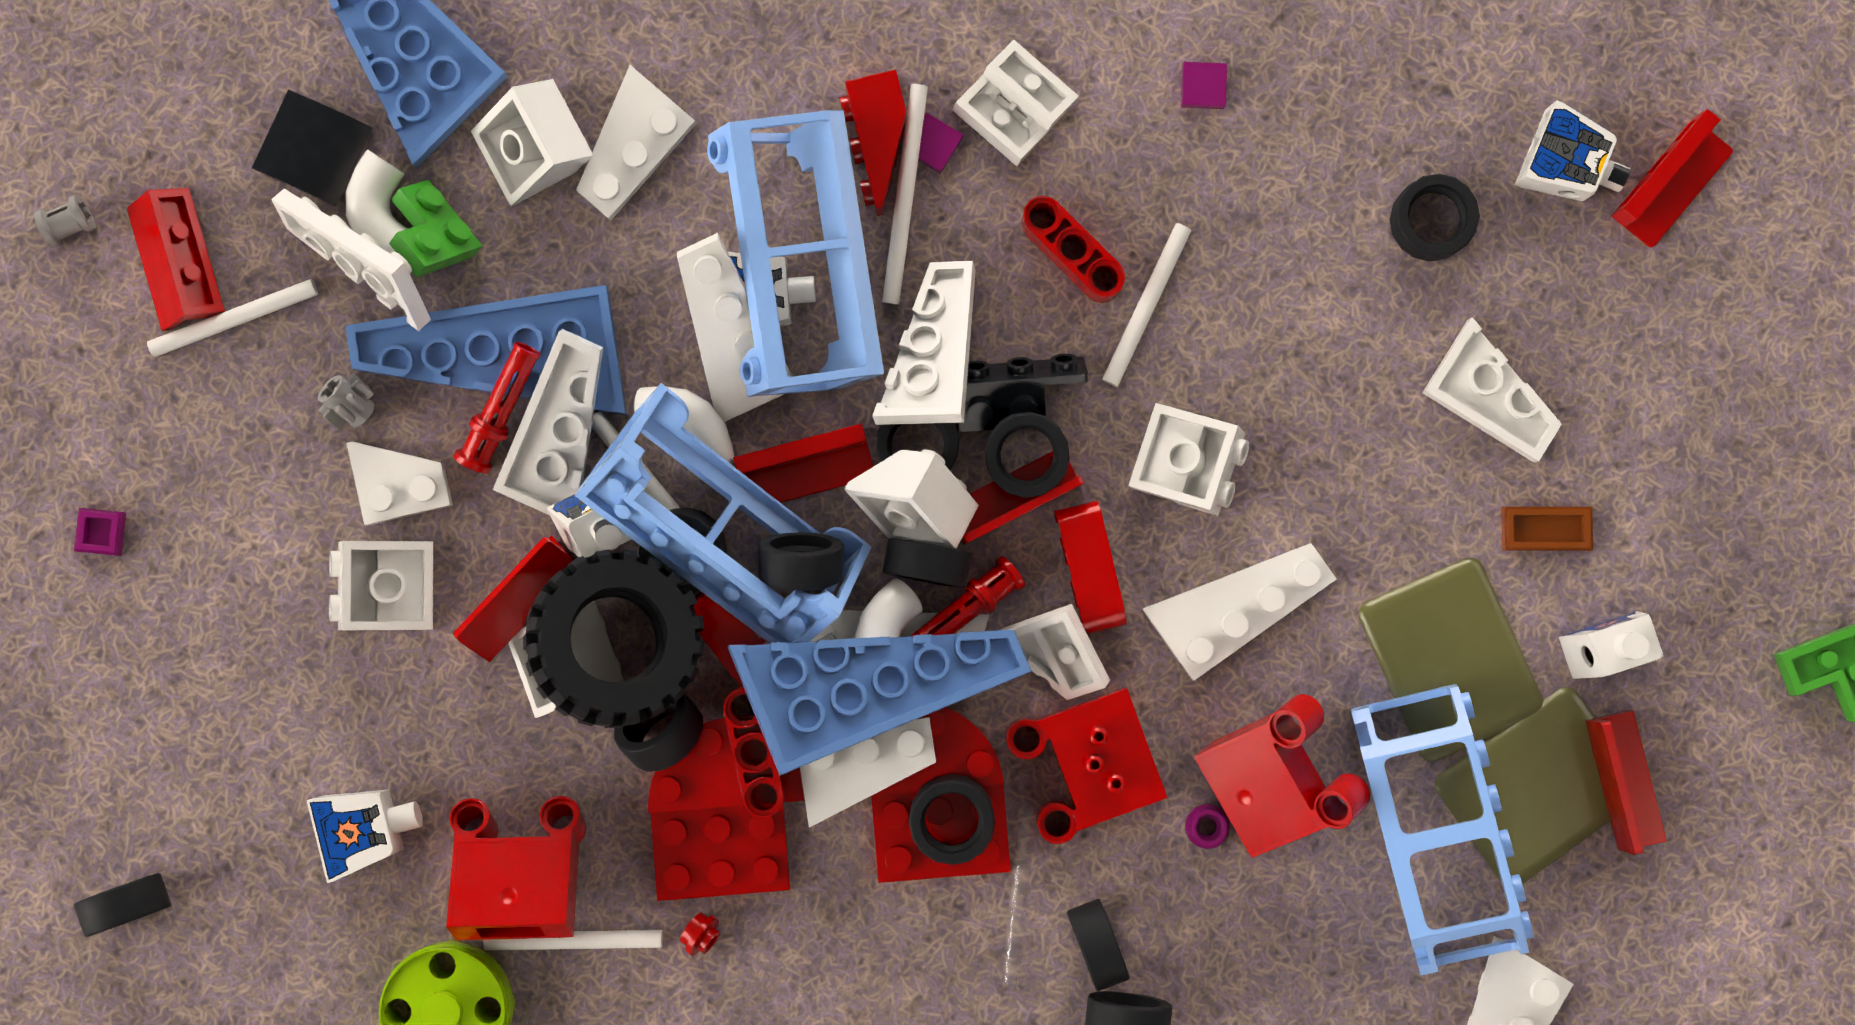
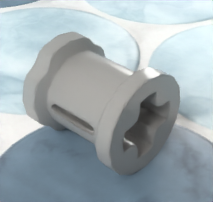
M79 194L69 197V202L49 211L44 209L35 211L34 219L43 238L52 247L61 245L62 239L82 230L88 232L96 229V224L88 205Z

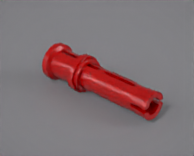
M521 342L514 343L512 352L495 383L482 413H477L471 418L469 422L471 427L469 435L462 449H457L453 455L458 463L478 473H490L493 467L490 461L500 441H505L508 436L506 423L518 398L522 394L537 359L540 357L541 353L538 350ZM517 372L505 399L502 401L514 373ZM482 440H484L480 450H478Z
M1000 556L995 560V567L978 580L972 578L967 582V586L964 587L966 592L910 636L956 634L979 614L983 613L986 615L994 612L997 609L996 604L1014 589L1018 591L1023 589L1026 585L1022 576L1007 558Z

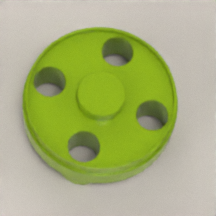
M448 940L422 947L406 957L392 971L381 994L379 1023L380 1025H511L515 1000L504 970L493 957L476 946ZM439 953H448L454 958L456 964L454 973H446L441 970L438 965ZM484 997H493L499 1002L501 1006L500 1016L492 1017L486 1014L482 1006ZM395 999H403L409 1004L411 1008L410 1019L401 1018L396 1014L394 1010Z

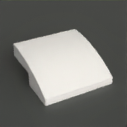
M1013 40L986 67L983 75L956 101L952 111L1015 166H1018L1075 103L1079 96L1019 43ZM1000 94H1001L1004 98H1006L1011 104H1009L1005 99H1003V98L1000 96ZM1016 108H1017L1020 112H1022L1027 118H1025L1021 113H1019V112L1016 110Z

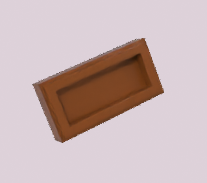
M1501 507L1502 551H1593L1592 507Z

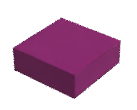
M1184 61L1182 64L1181 108L1224 109L1226 107L1227 63Z
M926 112L923 121L918 161L941 174L962 141L963 134Z
M79 508L74 551L122 556L126 512Z

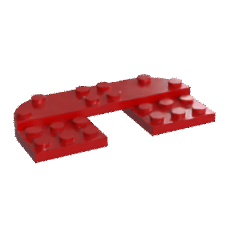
M945 707L923 716L930 718L936 763L871 796L878 883L1011 872L1004 780L1001 766L993 747L973 722L953 709ZM755 714L738 716L744 719H751ZM725 717L704 723L700 738L690 753L677 764L662 771H655L652 778L648 797V814H651L657 901L790 890L784 804L775 815L768 818L753 816L746 810L741 795ZM750 739L745 742L744 754L749 761L760 763L767 757V748L762 741ZM800 768L783 774L787 794L785 802L805 801ZM951 773L968 776L982 785L991 798L995 816L992 839L984 851L969 862L954 865L935 862L923 854L913 841L909 826L912 800L921 786L936 776ZM759 784L755 786L753 797L759 805L769 807L776 803L777 793L771 785ZM956 793L943 794L934 799L927 808L925 816L926 826L932 837L941 843L950 845L963 843L969 839L976 831L979 820L977 809L972 801Z

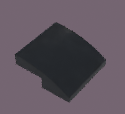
M288 89L251 169L336 207L373 127Z

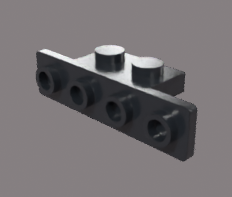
M1057 354L1052 356L1051 359L1046 360L1016 357L1008 360L1007 363L988 364L985 361H970L968 363L964 423H958L959 433L993 430L1000 421L1016 413L1033 412L1046 416L1045 386L1087 382L1088 371L1084 357H1076L1072 354Z

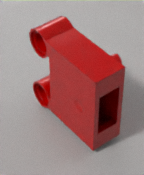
M1125 687L1035 720L1026 717L1019 718L1013 721L1007 728L1005 735L1006 744L1012 754L1021 759H1033L1040 755L1045 749L1047 740H1049L1068 789L1073 806L1070 807L1064 802L1055 800L1045 803L1037 812V828L1042 837L1049 843H1066L1073 838L1077 831L1168 798L1128 689ZM1022 726H1030L1037 731V743L1030 750H1020L1014 745V733ZM1056 810L1065 812L1068 815L1069 821L1064 831L1051 833L1045 829V818L1050 812Z
M1295 695L1274 713L1216 739L1194 756L1195 761L1251 858L1327 827L1333 829L1345 828L1370 802L1368 785L1357 775L1341 774L1326 787L1301 745L1324 722V711L1321 704L1310 695ZM1292 716L1298 720L1300 726L1295 723ZM1338 797H1340L1341 799H1343L1344 802L1346 803V805L1343 804V803L1339 800Z
M556 796L544 803L539 814L540 823L547 835L543 837L497 838L498 825L486 804L479 799H463L453 807L449 820L450 826L455 833L446 928L455 940L574 937L579 843L585 837L587 828L582 813L573 799L567 796ZM563 816L573 817L572 822L567 827L562 829L553 828L557 819ZM476 818L483 819V823L479 828L473 831H465L466 825L471 820Z

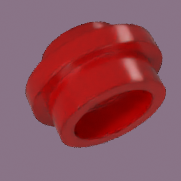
M700 912L688 923L681 934L680 942L686 946L685 951L689 955L694 956L700 951L706 954L714 946L720 936V931L716 929L719 919L714 915L707 917Z

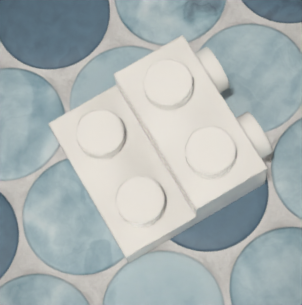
M1155 403L1128 486L1134 490L1165 498L1179 505L1218 516L1221 507L1228 508L1233 500L1235 483L1230 482L1235 465L1242 466L1249 450V441L1244 440L1245 432L1238 425Z
M433 541L338 542V551H330L329 574L330 577H338V595H330L329 620L330 622H338V630H433Z

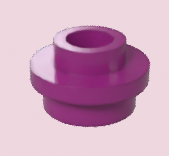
M1202 804L1193 808L1187 815L1185 831L1193 844L1203 849H1212L1220 846L1227 839L1230 823L1222 809L1212 804ZM1204 818H1211L1215 823L1214 831L1207 835L1202 834L1199 830V823Z

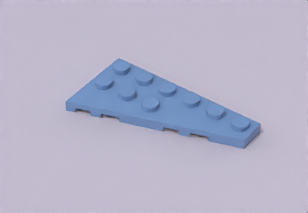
M328 0L336 12L350 44L373 89L377 92L388 114V118L394 130L398 133L406 153L415 168H418L508 77L431 0Z
M607 285L428 312L431 321L420 331L407 323V316L345 325L351 368L356 371L487 393L492 392L512 352L514 343L521 342L527 344L541 353L519 397L529 400L538 383L558 332L564 329L604 347L594 410L628 416L609 287ZM517 372L514 373L509 383V386L504 394L505 396L507 395Z
M1014 630L728 646L779 776L1031 672Z

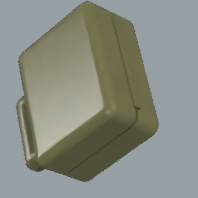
M1465 558L1369 600L1360 607L1358 613L1359 620L1394 698L1457 684L1460 693L1469 692L1475 718L1468 720L1475 741L1486 740L1536 713L1542 707V695L1485 569L1479 560ZM1450 695L1398 706L1411 735L1451 726L1457 721ZM1455 742L1420 750L1419 753L1423 759L1435 762L1466 747L1462 742Z
M1570 687L1559 688L1543 700L1542 707L1536 713L1484 742L1490 761L1489 767L1482 768L1486 785H1496L1502 806V811L1494 813L1498 830H1508L1514 856L1508 857L1506 860L1510 875L1519 874L1522 884L1611 821L1585 720L1595 718V716L1579 694ZM1467 754L1440 773L1435 781L1436 792L1458 823L1477 819L1483 814ZM1488 838L1471 840L1501 881L1491 841Z

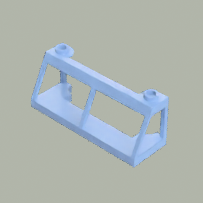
M826 110L728 122L710 133L707 146L709 161L719 173L729 174L754 340V348L747 352L740 366L741 378L746 384L747 397L839 390L883 375L884 369L844 110ZM804 124L790 133L750 132L756 129ZM752 144H786L788 157H795L798 160L801 171L814 172L824 241L772 248L768 246ZM826 251L839 340L828 344V359L826 365L820 370L821 373L790 377L787 375L770 258Z
M660 383L632 415L580 486L575 497L608 522L617 526L620 531L770 644L778 642H810L840 616L871 550V546L848 529L833 527L823 533L824 535L840 539L844 544L845 579L837 596H834L832 593L838 584L824 588L820 594H810L802 590H794L786 598H783L713 544L738 508L773 535L798 532L820 533L683 428L689 417L687 405L678 395ZM639 433H642L729 501V504L706 537H703L643 491L652 476L645 470L642 463V456L645 450L634 442Z

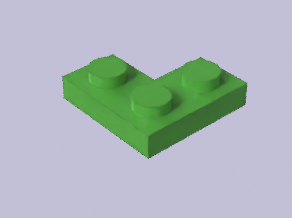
M429 179L399 188L391 199L413 227L397 232L389 244L395 252L407 260L412 268V273L416 277L469 259L482 248L483 245L474 236L468 225L460 219L443 198L441 192L433 186Z
M1855 623L1773 654L1790 696H1798L1832 683L1846 721L1855 722Z

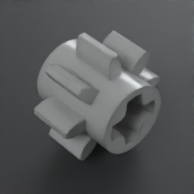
M354 373L348 380L344 379L341 375L334 376L326 382L319 392L318 400L323 404L319 408V412L324 415L323 418L338 430L345 423L352 428L359 427L370 417L374 410V402L369 399L374 395V392L367 383Z

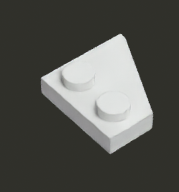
M357 442L346 443L364 525L369 526L453 506L444 463Z
M1072 604L1000 629L1015 631L1031 671L1037 676L1047 679L1051 687L1066 700L1104 689L1110 681Z

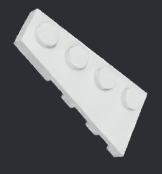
M718 233L678 251L677 259L714 409L726 422L784 395L747 397L746 384L741 378L740 366L747 352L754 348L746 287ZM786 364L787 375L793 377Z
M564 329L558 332L494 485V491L548 515L550 514L547 511V507L577 493L584 480L604 347Z
M1310 543L1152 604L1141 610L1188 676L1194 681L1334 582L1336 577Z

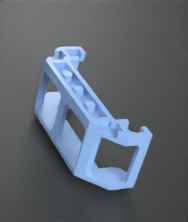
M1452 684L1352 708L1351 713L1420 975L1439 972L1438 967L1441 965L1501 952L1519 950L1520 954L1529 953L1527 939L1534 938L1528 912H1520L1518 903L1526 901V896L1520 875H1510L1506 858L1514 856V851L1508 830H1498L1494 813L1502 811V806L1496 785H1486L1482 768L1489 767L1490 761L1484 740H1474L1468 720L1475 718L1469 692L1460 693L1457 684ZM1450 695L1457 719L1455 724L1387 741L1377 737L1371 713ZM1450 743H1464L1483 811L1482 816L1474 820L1416 833L1403 832L1385 770L1386 760L1390 757ZM1480 838H1488L1492 844L1508 904L1507 913L1439 929H1431L1425 922L1410 865V857L1414 853ZM1503 929H1512L1515 937L1434 955L1433 948L1439 943Z

